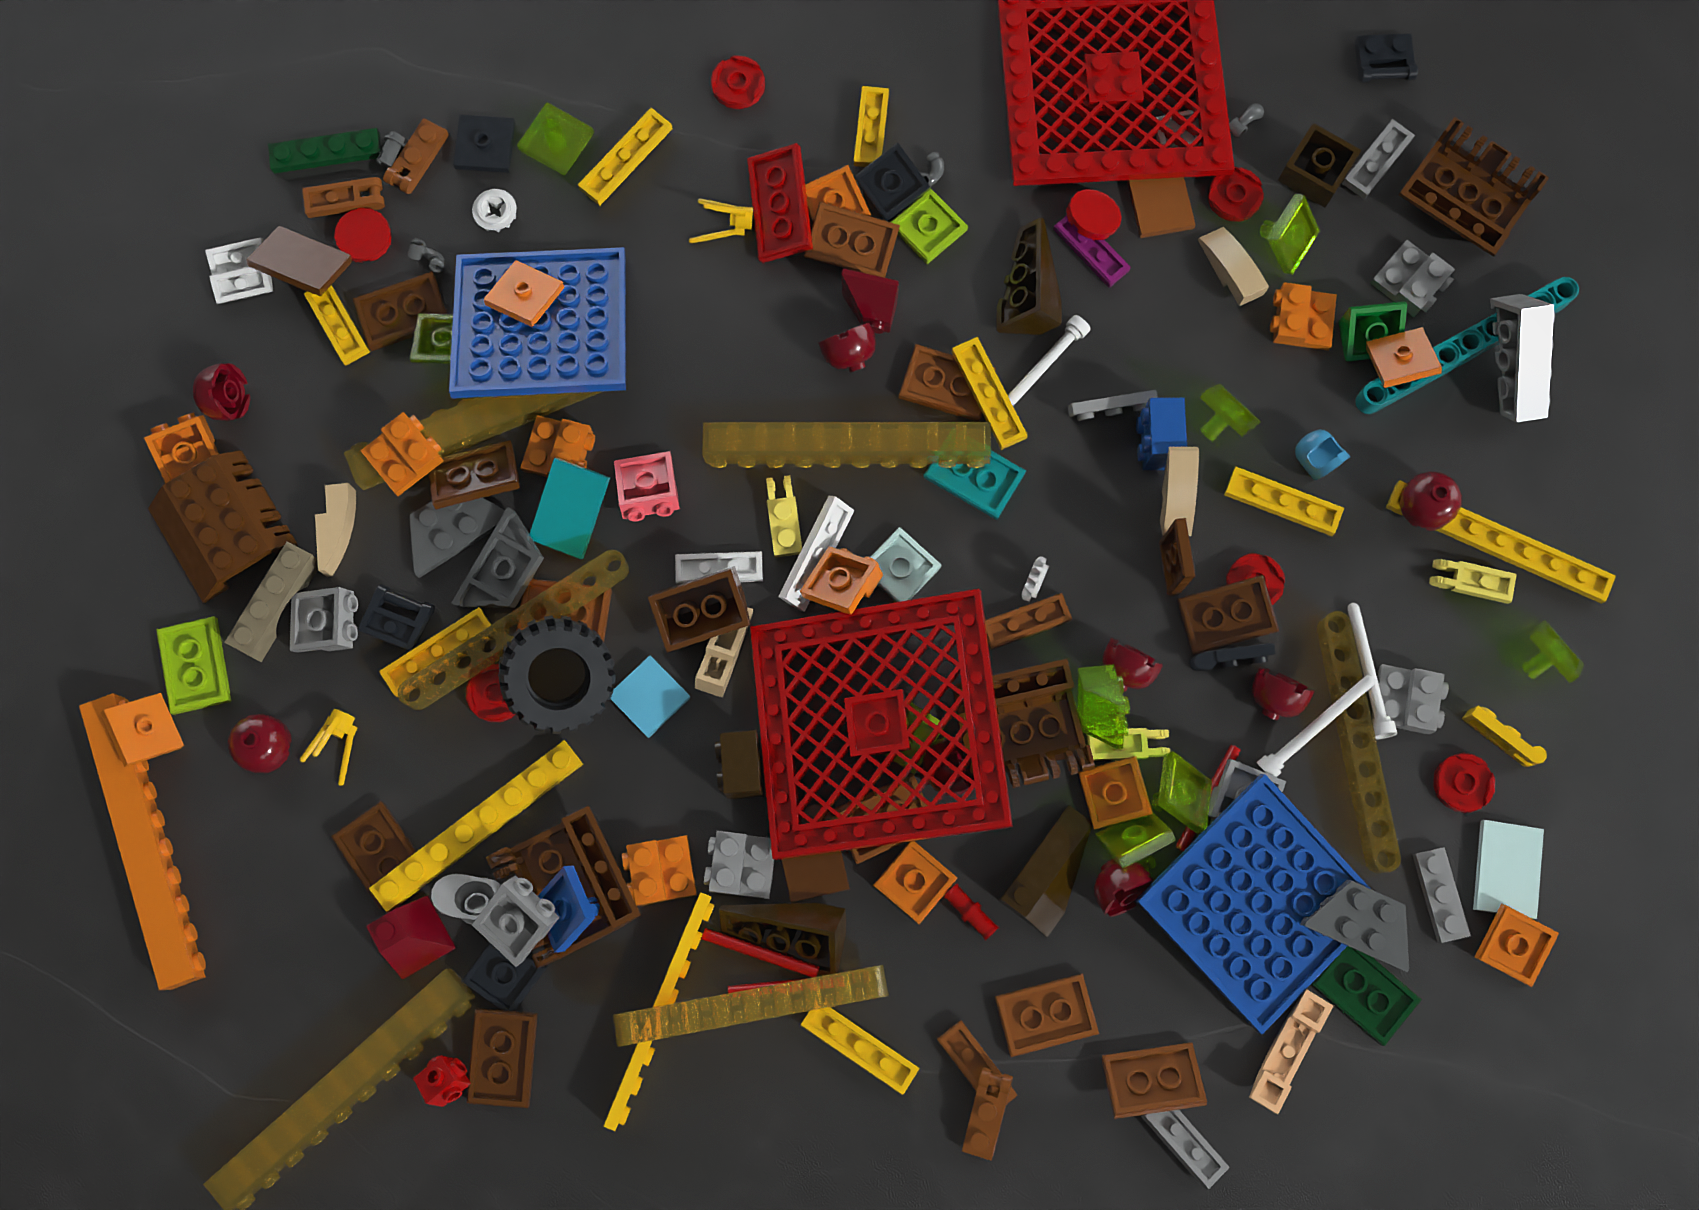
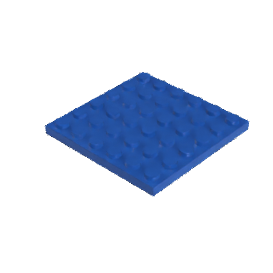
M624 247L456 255L449 382L451 399L626 390V254ZM515 260L563 281L564 289L533 327L494 310L484 303L485 296Z
M1260 774L1135 901L1258 1033L1263 1034L1347 947L1340 942L1300 925L1301 921L1321 907L1319 904L1327 897L1333 896L1337 888L1346 880L1354 881L1369 889L1371 888L1267 775Z

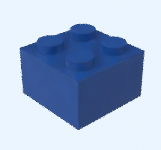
M1149 398L1145 408L1141 409V416L1136 419V432L1141 434V444H1138L1137 457L1138 461H1142L1143 470H1165L1169 447H1187L1185 398Z

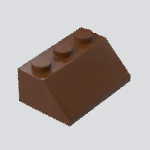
M735 566L648 596L667 652L751 625L744 591Z

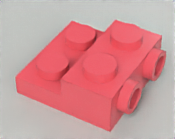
M670 451L614 461L618 501L623 519L637 522L643 520L645 515L657 514L666 517L670 516L674 510H680Z

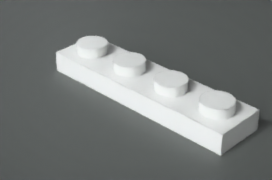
M828 496L778 596L800 611L805 612L810 600L802 597L800 593L801 588L829 546L837 547L854 512L851 507L836 496Z

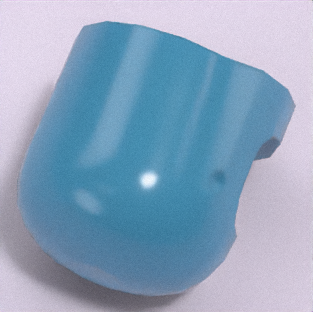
M1321 429L1308 433L1298 442L1295 448L1296 458L1314 481L1324 477L1350 458L1349 454L1341 448L1329 432Z

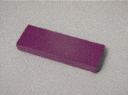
M1067 215L1054 225L1053 230L1109 288L1130 271L1131 267L1105 240H1092L1082 236L1077 232L1078 228L1074 224L1071 226Z

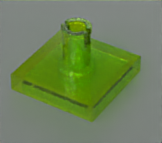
M546 102L517 146L523 153L565 176L594 134V130L591 126Z
M1294 194L1277 222L1265 220L1260 228V235L1268 239L1283 273L1292 275L1320 232L1305 196Z
M1220 383L1208 388L1200 397L1216 412L1200 429L1212 441L1228 425L1243 437L1254 430L1261 422Z
M1546 620L1536 625L1530 635V639L1541 652L1522 664L1525 672L1532 669L1528 676L1534 680L1554 665L1569 683L1580 677L1584 663Z
M1174 751L1164 754L1159 793L1152 795V805L1158 812L1166 810L1184 825L1199 834L1207 828L1212 781Z
M1154 813L1114 824L1096 834L1100 845L1122 869L1138 862L1147 871H1150L1146 864L1147 862H1149L1152 869L1156 866L1152 853L1176 841L1172 830Z

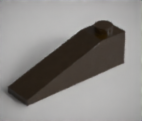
M1040 217L1019 228L1011 259L1014 261L1011 274L1005 276L1004 284L1007 288L1004 298H1000L997 305L996 331L999 333L1040 335L1062 325V300L1045 221Z
M1070 805L1067 806L998 900L1045 937H1048L1066 911L1093 825L1090 820Z
M820 903L721 905L719 912L722 933L819 966L817 973L819 975L837 977L846 936V908Z

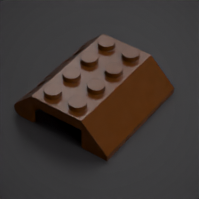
M1454 117L1401 190L1399 196L1494 257L1510 235L1509 232L1530 202L1541 191L1549 177L1539 171L1525 188L1523 185L1536 169L1530 165L1521 174L1518 182H1513L1507 177L1516 169L1521 159L1515 156L1502 173L1499 170L1512 153L1494 141H1491L1481 156L1477 157L1476 154L1488 139L1484 135L1478 138L1473 149L1468 153L1461 148V145L1470 137L1473 128L1468 125L1456 142L1452 141L1464 125V122Z
M241 450L213 455L162 485L148 508L203 603L230 589L226 580L271 553L278 556L286 542L298 546L293 535L289 533L290 530L287 525L266 529L265 526L279 521L281 515L276 510V506L265 488L262 487L261 481L257 478L237 481L241 478H246L254 471Z
M1068 659L992 676L1005 773L1008 774L1013 788L1020 787L1018 775H1020L1023 785L1049 780L1048 769L1053 779L1059 778L1060 768L1057 761L1065 760L1071 775L1078 773L1077 763L1081 772L1095 769L1090 745L1086 746L1072 694L1075 686ZM962 683L953 684L961 691H963ZM952 690L955 702L960 695ZM963 702V704L956 711V714H958L960 717L966 720L965 706ZM957 720L958 726H959V730H960V729L962 728L963 724L960 723V722ZM967 731L962 738L963 746L970 750ZM971 761V762L969 763L968 767H969V771H970L971 778H972V780H974L973 768H972V761Z
M589 805L562 818V823L512 848L504 847L486 857L491 870L507 865V867L493 873L496 880L516 874L518 878H525L532 884V891L537 896L563 866H574L587 898L595 897L598 900L595 902L600 905L598 915L595 916V919L565 952L554 953L547 934L535 945L531 952L545 947L544 950L531 956L536 969L599 940L641 915Z

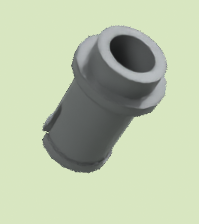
M390 131L389 135H385L384 139L386 141L376 159V162L385 168L392 167L401 148L405 147V138L393 131Z

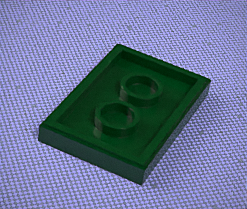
M1348 946L1310 984L1381 1046H1385L1422 1000L1373 957Z

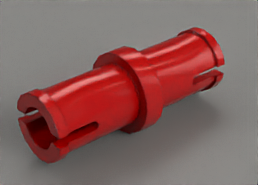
M958 883L943 896L962 915L961 919L964 922L968 921L985 941L999 928L980 909L982 905L979 902L975 903L959 887Z

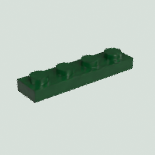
M377 128L268 144L270 169L274 174L376 159L382 150L380 132Z

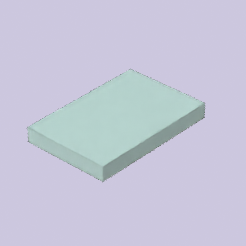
M1481 820L1473 910L1497 913L1500 905L1504 904L1531 919H1537L1544 829Z

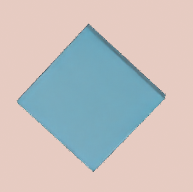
M649 655L613 689L611 700L649 738L691 697Z

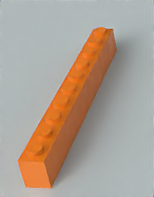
M112 693L79 705L157 985L159 990H172L205 978L204 969L206 968V962L203 954L198 952L195 942L198 939L195 926L189 921L187 914L189 903L186 896L181 893L179 886L181 875L178 868L172 862L173 847L170 840L164 834L163 826H165V819L162 812L156 806L155 798H157V792L153 783L149 782L147 775L149 770L148 761L145 760L124 767L101 715L104 709L129 702L125 697Z

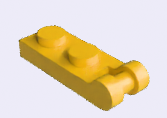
M1478 705L1469 709L1462 717V720L1524 767L1543 763L1547 758L1546 750L1543 747H1532L1520 738L1521 734L1516 729L1503 725L1496 719L1495 713L1486 707Z

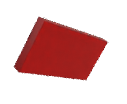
M794 143L747 158L759 261L765 263L813 249L801 146Z

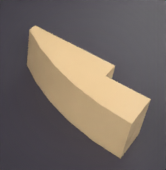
M1222 227L1198 239L1223 287L1228 285L1239 306L1265 294L1269 287L1266 280L1249 254L1229 231Z
M1169 447L1162 486L1163 503L1160 516L1162 535L1166 533L1175 519L1186 518L1188 534L1192 536L1198 484V447Z
M349 483L325 485L326 513L315 514L318 571L326 577L333 576L349 544L354 526L356 490Z
M747 607L749 618L751 620L753 609ZM748 626L710 638L706 647V654L695 678V689L723 697Z

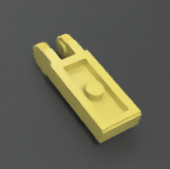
M790 475L784 476L783 480L787 498L775 499V482L773 478H766L769 497L767 505L774 557L798 555L802 550L796 498L795 496L793 497Z
M1433 560V568L1454 572L1453 579L1432 576L1429 581L1430 585L1506 604L1512 602L1517 574L1463 561Z
M1131 728L1086 731L1087 745H1090L1094 761L1122 760L1132 756H1137V759H1147L1148 757L1171 755L1170 748H1148L1147 739L1168 738L1169 730Z

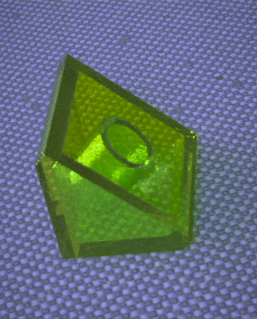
M418 313L410 356L412 363L451 364L453 314Z

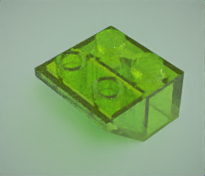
M1114 665L1078 668L1077 713L1082 732L1116 749H1123L1124 736H1128L1129 732L1125 714L1130 713L1128 696L1122 695L1124 693L1122 676H1117Z

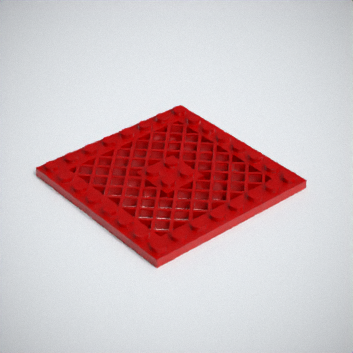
M997 0L1013 186L1233 175L1235 167L1214 0ZM1171 11L1181 17L1177 23L1167 17ZM1145 12L1154 18L1150 24L1140 18ZM1118 13L1128 20L1123 26L1114 20ZM1091 15L1101 21L1096 27L1087 21ZM1065 16L1074 22L1069 28L1060 22ZM1038 17L1047 23L1042 30L1033 24ZM1186 22H1187L1188 32H1187L1185 29L1182 28V26H1183ZM1160 23L1169 29L1165 35L1155 29ZM1133 24L1142 30L1138 37L1128 30ZM1106 26L1116 32L1111 38L1101 32ZM1079 27L1088 33L1084 39L1074 33ZM1052 29H1055L1062 35L1057 41L1048 35ZM1028 31L1035 36L1030 42ZM1174 34L1184 41L1179 47L1170 41ZM1147 36L1157 42L1153 48L1143 42ZM1121 37L1130 43L1126 49H1123L1116 43ZM1094 38L1103 44L1098 51L1089 45ZM1067 40L1077 46L1072 52L1062 46ZM1040 41L1050 47L1045 53H1042L1035 47ZM1189 45L1191 56L1185 52ZM1162 47L1172 53L1168 59L1157 53ZM1081 51L1086 53L1084 54L1083 61L1077 57ZM1139 51L1145 54L1141 60L1139 59ZM1055 52L1064 58L1059 65L1050 59ZM1030 55L1037 59L1032 66ZM1177 58L1187 65L1182 71L1172 64ZM1150 59L1160 66L1155 72L1146 66ZM1069 64H1072L1079 70L1074 76L1064 70ZM1042 65L1052 71L1047 77H1044L1037 71ZM1165 70L1175 77L1170 84L1160 77ZM1191 70H1193L1194 80L1187 75ZM1084 73L1086 75L1087 87L1078 80ZM1141 74L1148 79L1143 85ZM1057 76L1066 82L1061 89L1052 83ZM1033 79L1039 83L1035 90H1033ZM1180 82L1190 89L1185 95L1175 88ZM1153 83L1163 90L1158 96L1148 90ZM1074 86L1083 92L1076 101L1066 94ZM1044 89H1047L1054 95L1049 102L1040 96ZM1194 94L1196 95V104L1190 100ZM1167 95H1170L1178 102L1173 108L1163 101ZM1087 96L1088 106H1096L1091 112L1081 105ZM1144 98L1151 103L1146 109L1141 107ZM1059 100L1069 107L1064 113L1054 107ZM1035 103L1042 108L1037 114L1035 112ZM1111 105H1119L1121 108L1117 111ZM1183 106L1194 112L1188 120L1178 113ZM1102 108L1111 117L1106 124L1096 117ZM1155 108H1158L1165 114L1161 121L1150 114ZM1128 109L1138 115L1134 122L1123 115ZM1074 112L1084 118L1079 125L1069 119ZM1047 113L1056 119L1052 126H1049L1042 120ZM1171 117L1173 121L1181 126L1176 132L1165 125ZM1197 118L1199 121V128L1192 124ZM1143 120L1153 127L1148 134L1138 127ZM1116 122L1126 128L1121 135L1111 128ZM1089 123L1099 130L1094 136H1091L1084 130ZM1062 124L1072 131L1066 138L1056 131ZM1037 127L1044 132V134L1039 139L1037 134ZM1159 130L1169 139L1164 145H1161L1153 138ZM1185 131H1188L1194 137L1195 135L1197 136L1191 144L1180 137ZM1131 133L1141 140L1136 147L1126 140ZM1104 134L1114 141L1109 148L1098 141ZM1076 136L1086 142L1081 150L1071 143ZM1049 137L1059 144L1053 151L1044 145ZM1173 143L1178 146V147L1170 148ZM1146 145H1148V146H1149L1150 148H1152V149H1143V148H1144ZM1120 146V147L1123 148L1124 150H1116V149ZM1091 148L1096 150L1095 152H1088ZM1064 149H1066V150H1067L1068 152H1070V153H1061V152H1062Z
M980 589L855 609L852 615L844 612H835L750 627L772 859L779 860L1013 827ZM954 625L955 633L946 626ZM933 629L926 638L917 632ZM941 630L952 637L943 650L932 643ZM904 633L897 643L888 637L889 635ZM912 635L923 642L913 655L903 648ZM875 638L869 647H866L859 641ZM883 640L893 646L885 659L874 653ZM846 643L840 650V652H838L830 646L834 644ZM855 644L865 651L856 664L845 657ZM956 644L959 662L948 655ZM818 647L811 657L802 651L803 649ZM928 647L939 654L930 667L919 660ZM826 649L836 655L827 669L817 662ZM789 652L787 656L784 658V653ZM899 652L910 658L901 671L890 664ZM799 653L808 661L797 673L789 665ZM870 656L881 663L872 676L861 669ZM944 659L956 666L947 679L936 672ZM842 661L852 667L843 681L833 674ZM915 664L926 670L917 684L907 677V674ZM815 665L823 674L812 685L804 677ZM887 668L897 675L888 688L877 681ZM786 670L795 676L788 687ZM857 673L868 679L859 693L848 686ZM959 673L961 675L963 691L952 684ZM932 675L943 683L934 696L923 689ZM829 677L839 684L830 697L820 691ZM903 680L913 687L906 698L903 689L896 690ZM800 682H803L810 688V691L800 702L791 694ZM873 685L884 691L867 695ZM948 688L960 695L951 708H948L939 701ZM846 689L855 697L844 698V709L836 701ZM919 692L930 700L921 713L910 706ZM816 694L826 700V703L817 714L807 707ZM789 699L798 705L791 715ZM963 702L965 706L966 720H964L962 717L956 714V711L963 704ZM935 705L947 712L938 725H935L926 718ZM832 706L843 713L833 727L823 720ZM907 709L915 716H917V718L914 720L910 727L908 724ZM805 710L814 718L803 731L794 723ZM952 717L963 724L954 738L943 731V728ZM846 721L848 738L839 732ZM922 722H925L934 729L925 742H922L913 735ZM822 723L829 729V732L819 743L810 735L817 725ZM792 728L801 734L794 744ZM967 731L970 750L959 743ZM939 734L950 741L941 755L930 748ZM835 735L846 742L836 756L826 749ZM910 738L921 746L911 760L900 752L912 750ZM808 739L817 747L806 760L797 751ZM956 746L967 754L958 768L946 760ZM849 750L850 756L853 759L859 758L853 768L842 761ZM926 751L937 758L928 772L917 765ZM822 752L833 759L824 772L813 765ZM889 753L882 764L871 757ZM897 755L908 763L898 777L887 769ZM795 757L804 763L797 773ZM867 760L879 767L869 781L858 773ZM971 761L974 780L963 773ZM943 763L954 771L945 785L933 777ZM838 764L849 771L840 785L829 778ZM913 768L924 775V778L915 789L904 782ZM809 769H812L820 776L811 789L800 782ZM884 772L895 780L885 794L874 786ZM960 776L971 784L962 798L950 790ZM854 777L865 784L856 798L845 790ZM930 780L941 788L932 802L920 794ZM825 781L836 788L827 802L816 795ZM900 785L911 792V795L902 806L891 799ZM797 786L807 793L800 803ZM871 789L882 797L872 811L861 803ZM976 791V799L969 800L972 794ZM947 793L958 801L939 804ZM841 794L852 801L843 815L832 807ZM812 798L823 805L814 819L803 811ZM916 798H919L928 805L909 809ZM887 802L898 809L897 811L879 813ZM858 806L869 814L850 817ZM828 811L839 818L821 821ZM800 815L810 823L801 824Z

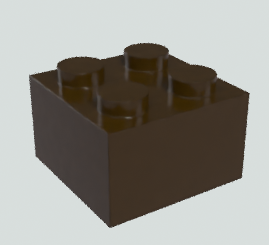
M1312 123L1286 164L1278 181L1326 208L1360 154L1361 149L1319 125Z
M756 730L720 733V741L715 742L716 760H718V763H722V771H717L718 790L721 793L724 792L727 799L763 797L760 744Z

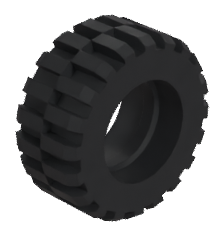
M552 615L545 616L544 620L536 622L535 619L528 622V627L523 630L519 628L513 634L514 638L511 642L507 641L503 648L504 654L500 657L499 683L507 707L512 714L518 716L520 722L526 726L531 724L534 730L544 732V729H550L552 734H561V729L568 728L569 732L577 731V725L583 722L586 726L594 721L593 716L596 713L602 714L606 708L605 701L611 700L613 694L612 684L615 683L616 674L613 670L614 662L606 644L594 629L591 630L587 624L580 620L577 622L571 620V617L561 616V619H554ZM553 648H565L573 651L582 660L585 669L584 681L580 688L569 697L559 700H549L540 697L533 691L528 680L529 667L532 661L542 652Z

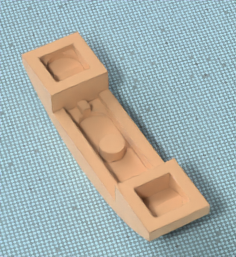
M1307 989L1302 993L1274 1039L1258 1072L1249 1098L1275 1114L1280 1112L1292 1088L1290 1083L1315 1034L1320 1033L1333 1008L1332 1004Z

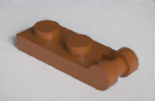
M423 118L392 167H389L384 173V182L391 186H399L400 190L407 194L412 193L448 138V131ZM404 171H406V172L409 173V174H408L407 176H405V177L402 176V174H403Z
M378 177L302 188L305 214L308 218L345 213L357 208L379 210L385 207L384 197L380 194V191L383 189L382 180ZM369 191V196L362 197L361 192Z
M983 1067L962 1152L992 1161L1013 1080L1012 1075L1004 1073L1001 1076L992 1073V1069ZM988 1086L1000 1088L999 1095L987 1092Z

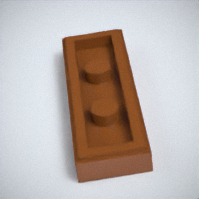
M1060 593L985 620L990 650L1071 622L1072 617L1063 594Z
M961 1020L937 1038L976 1092L983 1067L992 1069V1073L1003 1076ZM989 1085L987 1092L999 1095L1000 1088ZM1012 1087L1010 1088L1007 1104L1018 1096Z

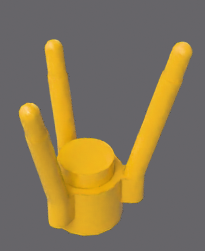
M698 199V203L703 204L705 209L730 213V226H735V229L693 237L689 239V243L703 242L733 235L744 236L745 229L752 230L753 207L734 206L712 200Z
M333 709L323 727L300 757L301 762H305L312 752V755L317 757L331 735L342 739L344 734H346L347 738L338 780L339 786L344 785L353 737L358 729L352 725L355 718L345 712Z

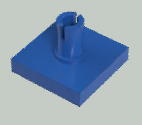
M563 866L538 895L540 899L551 901L555 906L554 912L559 916V919L547 933L554 953L565 952L595 919L600 909L599 903H595L598 901L597 898H587L574 866Z

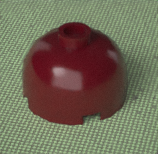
M866 323L822 340L818 344L825 361L836 369L848 368L850 373L866 367L864 361L871 358L874 354L876 339L870 323Z
M220 363L203 369L194 380V401L201 413L213 420L230 421L241 418L247 412L250 404V393L245 395L244 385L248 384L246 377L234 364Z
M1429 471L1416 475L1406 483L1399 500L1401 512L1411 525L1433 531L1445 527L1455 519L1462 505V494L1459 486L1451 477L1442 472Z
M1111 638L1103 654L1104 671L1112 678L1110 684L1124 692L1127 691L1128 687L1139 690L1152 684L1160 673L1163 664L1157 662L1153 665L1155 661L1153 657L1128 644L1125 647L1120 644L1117 645L1119 640Z
M1260 667L1252 685V695L1255 702L1263 708L1262 714L1278 720L1280 716L1291 718L1303 712L1315 691L1307 690L1308 686L1278 672L1274 676L1269 673L1270 669Z
M265 714L249 715L239 720L232 728L228 738V751L233 761L244 770L254 773H270L281 767L288 759L290 742H292L291 734L287 726L275 717Z
M945 737L933 742L930 748L941 755L950 741ZM956 746L946 760L958 768L963 761L962 759H965L962 750ZM928 751L924 753L922 758L924 767L922 769L926 772L930 770L937 760ZM943 763L933 777L945 785L954 771ZM969 768L965 769L963 773L971 778ZM960 776L950 790L956 795L965 793L971 784ZM930 780L927 785L931 784L933 789L939 793L941 788Z
M1112 859L1101 867L1102 872L1097 876L1094 885V896L1105 915L1108 914L1109 917L1117 916L1136 907L1137 905L1134 901L1154 880L1142 864L1133 860L1117 861Z

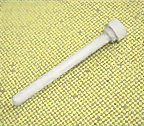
M1073 315L1066 323L1065 334L1009 393L1008 397L1013 406L1073 340L1083 339L1091 330L1083 318Z
M1351 603L1348 605L1347 610L1364 677L1372 675L1375 678V684L1368 689L1375 718L1372 720L1373 725L1370 726L1373 739L1389 738L1397 735L1395 722L1391 721L1390 716L1386 715L1358 604Z
M1366 675L1275 755L1273 753L1268 757L1264 755L1256 763L1267 774L1277 777L1282 773L1280 770L1284 767L1283 763L1375 684V678L1372 675Z

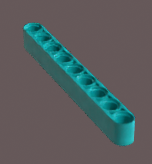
M1562 277L1528 296L1554 304V312L1557 313L1577 297L1579 286L1574 279ZM1558 291H1560L1564 295V297L1560 296L1558 294ZM1497 313L1433 347L1442 366L1441 374L1400 384L1401 389H1397L1394 386L1384 388L1378 377L1369 382L1357 395L1355 402L1357 408L1364 414H1373L1499 345V335L1491 336L1486 330L1489 329L1493 332L1492 323L1497 322ZM1463 342L1468 343L1471 349L1466 348ZM1439 355L1445 356L1448 360V363L1442 361ZM1367 393L1373 394L1376 397L1377 402L1371 401L1368 398Z

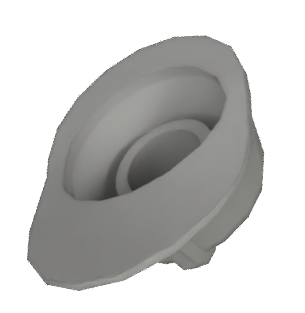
M451 874L442 877L435 883L431 892V900L434 907L442 914L461 918L466 923L473 924L501 885L497 881L488 878Z

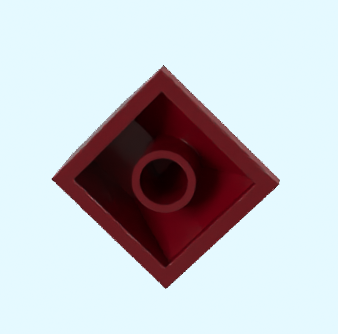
M843 268L842 296L860 324L870 323L874 333L877 334L883 332L890 333L898 301L899 281Z
M429 896L396 908L366 926L379 952L401 979L409 977L457 948Z

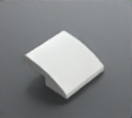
M262 238L205 250L212 274L209 277L216 304L273 292L271 276L248 267L246 261L263 242Z

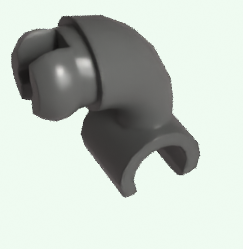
M1254 103L1245 110L1240 118H1234L1229 123L1230 132L1236 137H1241L1247 131L1248 127L1246 125L1263 117L1264 109L1262 105Z
M932 152L926 157L930 174L921 173L930 187L941 178L944 172L945 164L943 158L937 152Z
M418 238L412 239L407 253L408 257L414 260H420L424 257L428 260L431 271L435 273L443 271L446 265L444 257L439 252L425 247L424 241Z

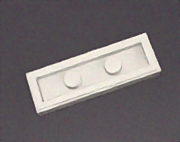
M762 551L676 554V584L679 585L733 566L736 568L740 582H763Z

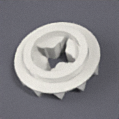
M490 189L484 191L474 201L472 207L473 217L478 226L480 225L487 232L489 230L499 232L500 229L509 228L513 219H516L517 206L515 200L504 190ZM489 204L496 209L500 208L501 217L495 214L491 215Z
M1040 556L1035 560L1022 591L1023 600L1030 602L1031 597L1036 598L1049 567L1045 564L1046 558Z

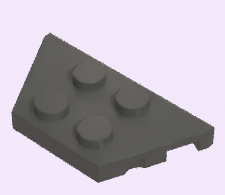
M479 498L436 510L431 501L410 514L415 575L418 578L424 576L493 532L505 510L484 498Z
M507 507L451 604L459 608L515 609L544 557L514 510Z
M1346 880L1337 888L1333 896L1327 897L1319 904L1321 907L1310 917H1305L1300 925L1401 971L1407 973L1409 971L1406 906L1361 884Z

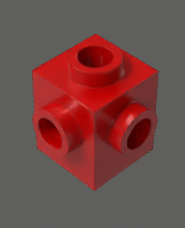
M443 1055L431 1059L427 1063V1067L413 1078L425 1103L444 1107L447 1103L457 1100L462 1095V1091L471 1084L466 1075L467 1068L464 1063L458 1058Z

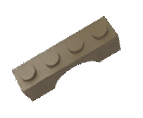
M286 542L224 643L262 662L277 637V623L286 604L299 590L308 587L317 572V558L301 548Z

